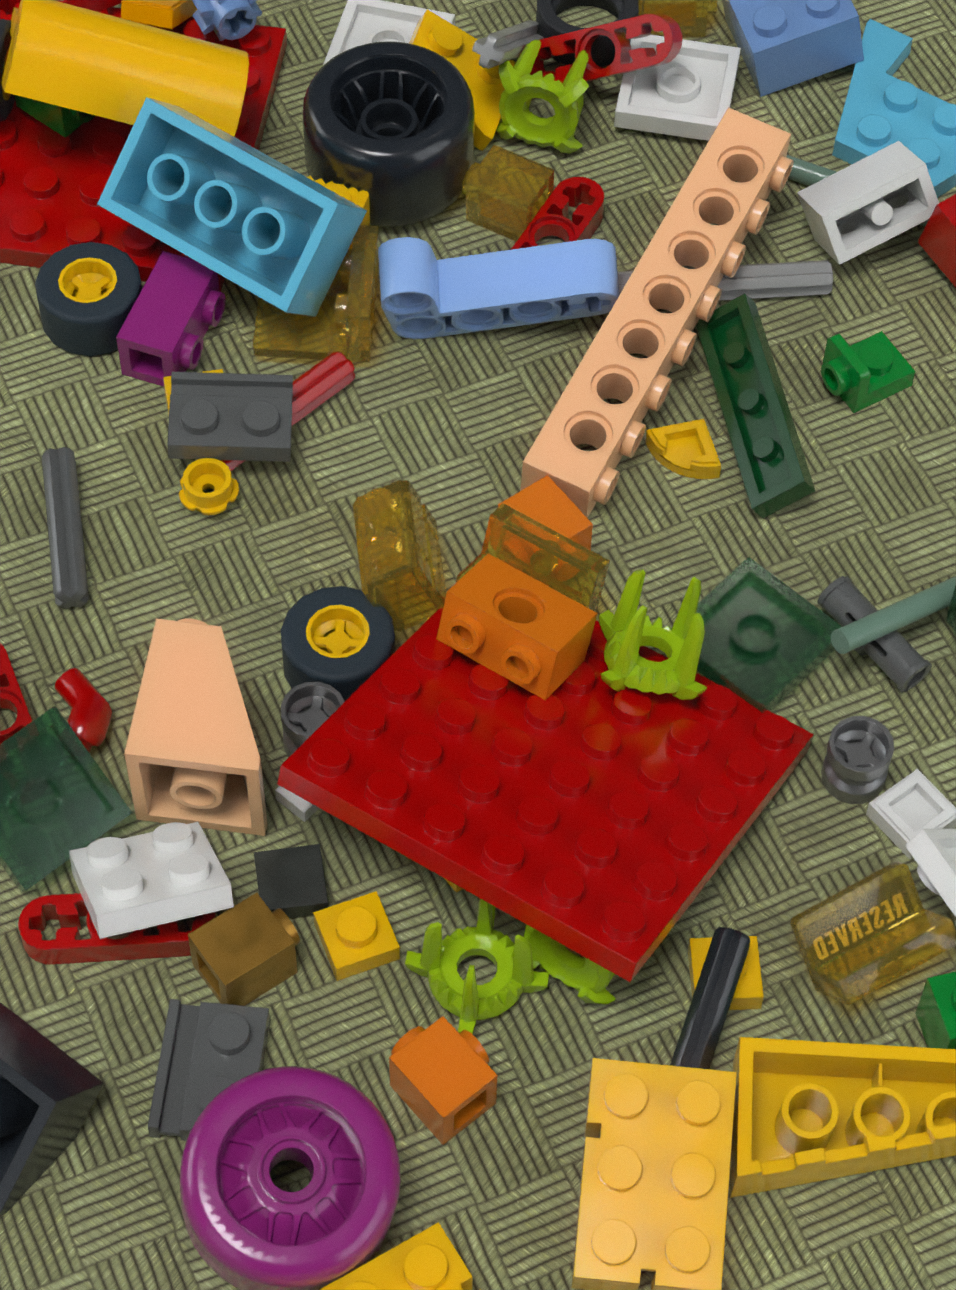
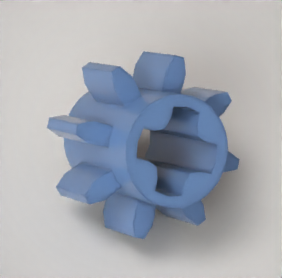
M192 0L197 8L193 17L203 34L214 30L220 41L244 37L254 28L257 17L262 14L256 3L257 0Z

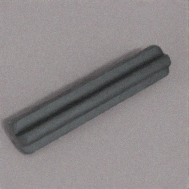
M62 447L58 450L49 448L42 455L53 594L55 596V603L60 608L82 607L88 602L89 594L75 455L68 447Z

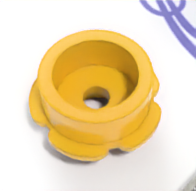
M202 458L192 462L187 466L180 480L182 490L179 491V499L188 510H197L207 516L224 512L227 509V504L234 502L239 494L238 482L232 478L229 467L222 461L214 458ZM207 489H213V490H214L213 492H209V493L203 492L204 490H207Z

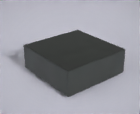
M320 844L254 852L259 896L271 912L280 908L289 918L310 916L313 915V912L328 908Z

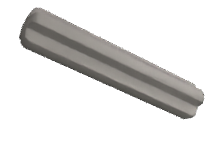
M528 20L476 40L472 51L480 55L478 65L489 69L507 60L510 61L518 58L526 44L535 39H544L543 36L537 33L539 24Z

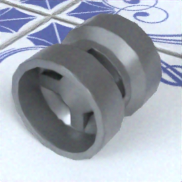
M305 682L293 687L285 695L281 703V721L284 750L288 757L345 702L340 692L331 685L322 682Z
M851 716L841 720L832 729L827 745V754L821 770L822 783L828 793L837 800L848 804H864L874 800L882 792L894 752V741L888 728L878 720L867 716Z

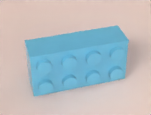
M146 97L97 203L102 208L284 312L316 317L367 212L362 207L183 108Z

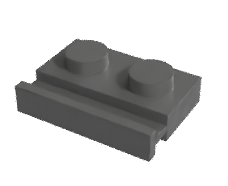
M172 372L167 443L168 458L291 462L293 375Z
M170 999L148 1121L150 1137L161 1138V1135L180 1136L182 1141H186L199 1115L222 1090L247 1075L263 1070L270 1025L269 1008L201 1002L200 1006L184 1005L181 1004L180 1000Z

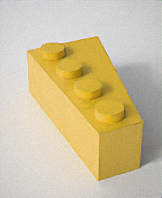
M751 1037L739 1038L733 1060V1072H737L731 1146L730 1198L956 1156V1049Z

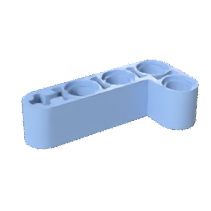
M395 238L382 243L378 248L381 308L393 331L398 336L409 339H426L602 315L611 311L620 295L616 247L611 242L601 239H584L440 260L436 259L428 242L419 238Z

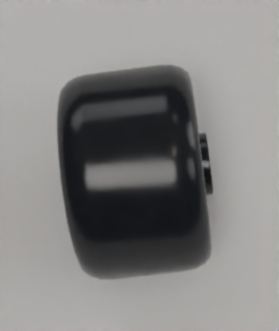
M391 41L374 42L356 46L336 55L325 63L313 77L304 97L302 113L305 164L308 176L311 175L314 181L322 178L325 184L333 181L336 184H344L348 189L354 187L358 192L362 190L367 191L369 194L370 225L398 227L416 224L440 214L457 200L468 184L474 163L475 109L473 96L466 80L451 62L438 53L418 45Z

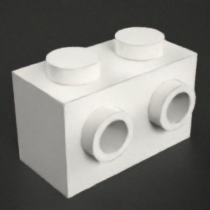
M900 141L797 192L814 240L839 265L927 221L936 205L939 204L926 163Z

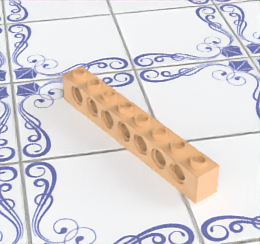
M728 107L525 457L522 466L520 491L548 475L587 518L596 502L606 505L614 492L620 476V472L615 470L623 455L632 458L636 453L645 433L646 425L641 422L647 411L651 409L658 412L672 382V379L667 377L674 363L684 366L688 360L697 338V334L692 332L699 319L708 322L712 317L722 293V289L718 288L720 281L724 275L730 278L734 277L746 251V245L742 244L748 232L754 235L758 234L770 208V202H767L766 199L772 190L780 193L790 176L794 160L787 158L791 138L790 133ZM682 266H691L696 269H688ZM665 309L671 311L672 313H661L657 310ZM630 354H643L648 358H635ZM613 398L618 399L623 403L609 404L603 400ZM589 444L596 447L597 450L584 451L576 446Z

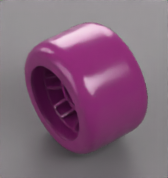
M282 1066L261 1070L237 1080L222 1090L205 1107L193 1125L185 1143L180 1166L182 1215L190 1239L206 1264L218 1276L240 1290H320L371 1261L382 1246L391 1226L399 1199L401 1184L400 1161L394 1137L386 1120L373 1102L355 1086L338 1076L325 1071L299 1066ZM281 1161H297L307 1167L312 1180L300 1191L286 1192L276 1187L270 1178L272 1168Z

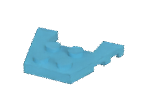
M869 19L862 37L864 60L855 64L832 155L852 165L900 141L926 163L938 198L956 186V104H950L916 88L909 82L893 77V74L909 56L913 38Z

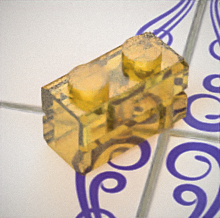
M398 480L384 487L373 489L367 494L356 498V501L353 503L362 592L373 607H384L393 619L394 631L401 632L427 621L438 609H443L446 598L441 550L438 544L437 521L426 505L421 504V498L409 480Z

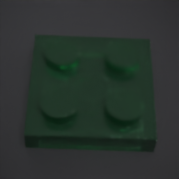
M748 557L698 603L696 613H700L703 618L705 635L697 671L707 679L729 688L760 712L772 711L835 650L831 643V633L842 626Z
M53 706L0 744V864L22 893L69 860L70 850L88 846L132 813L56 706Z

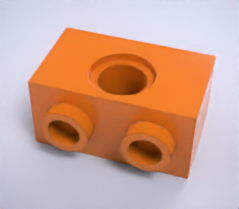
M488 553L447 591L436 639L546 700L585 661L597 612Z

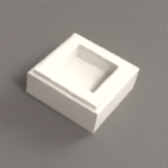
M918 769L871 801L866 813L910 860L913 856L905 845L922 829H953L956 827V807Z

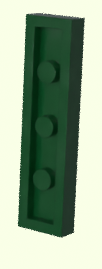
M744 293L715 309L708 322L699 319L696 327L751 508L759 516L765 518L815 492V488L756 303Z

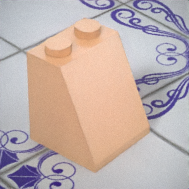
M156 618L124 752L136 820L166 824L173 822L185 824L199 822L201 828L265 836L268 824L261 758L222 627L208 625L203 621L191 618L178 621Z

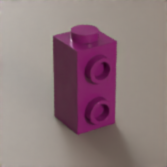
M165 251L162 252L116 337L122 375L164 387L163 377L171 376L172 372H186L187 369L194 370L203 350V338L210 326L216 327L219 324L225 309L226 296L225 293L220 292L218 273L190 257H182Z

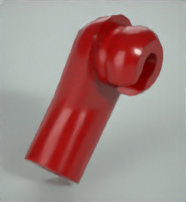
M72 668L64 672L57 679L54 688L72 709L67 720L69 725L60 732L59 742L69 754L80 758L86 757L93 746H100L112 720V710L108 701L81 670Z

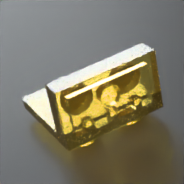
M359 226L353 239V248L348 249L316 317L286 313L259 297L253 338L254 355L323 360L331 353L339 351L351 362L370 363L379 279L378 226Z

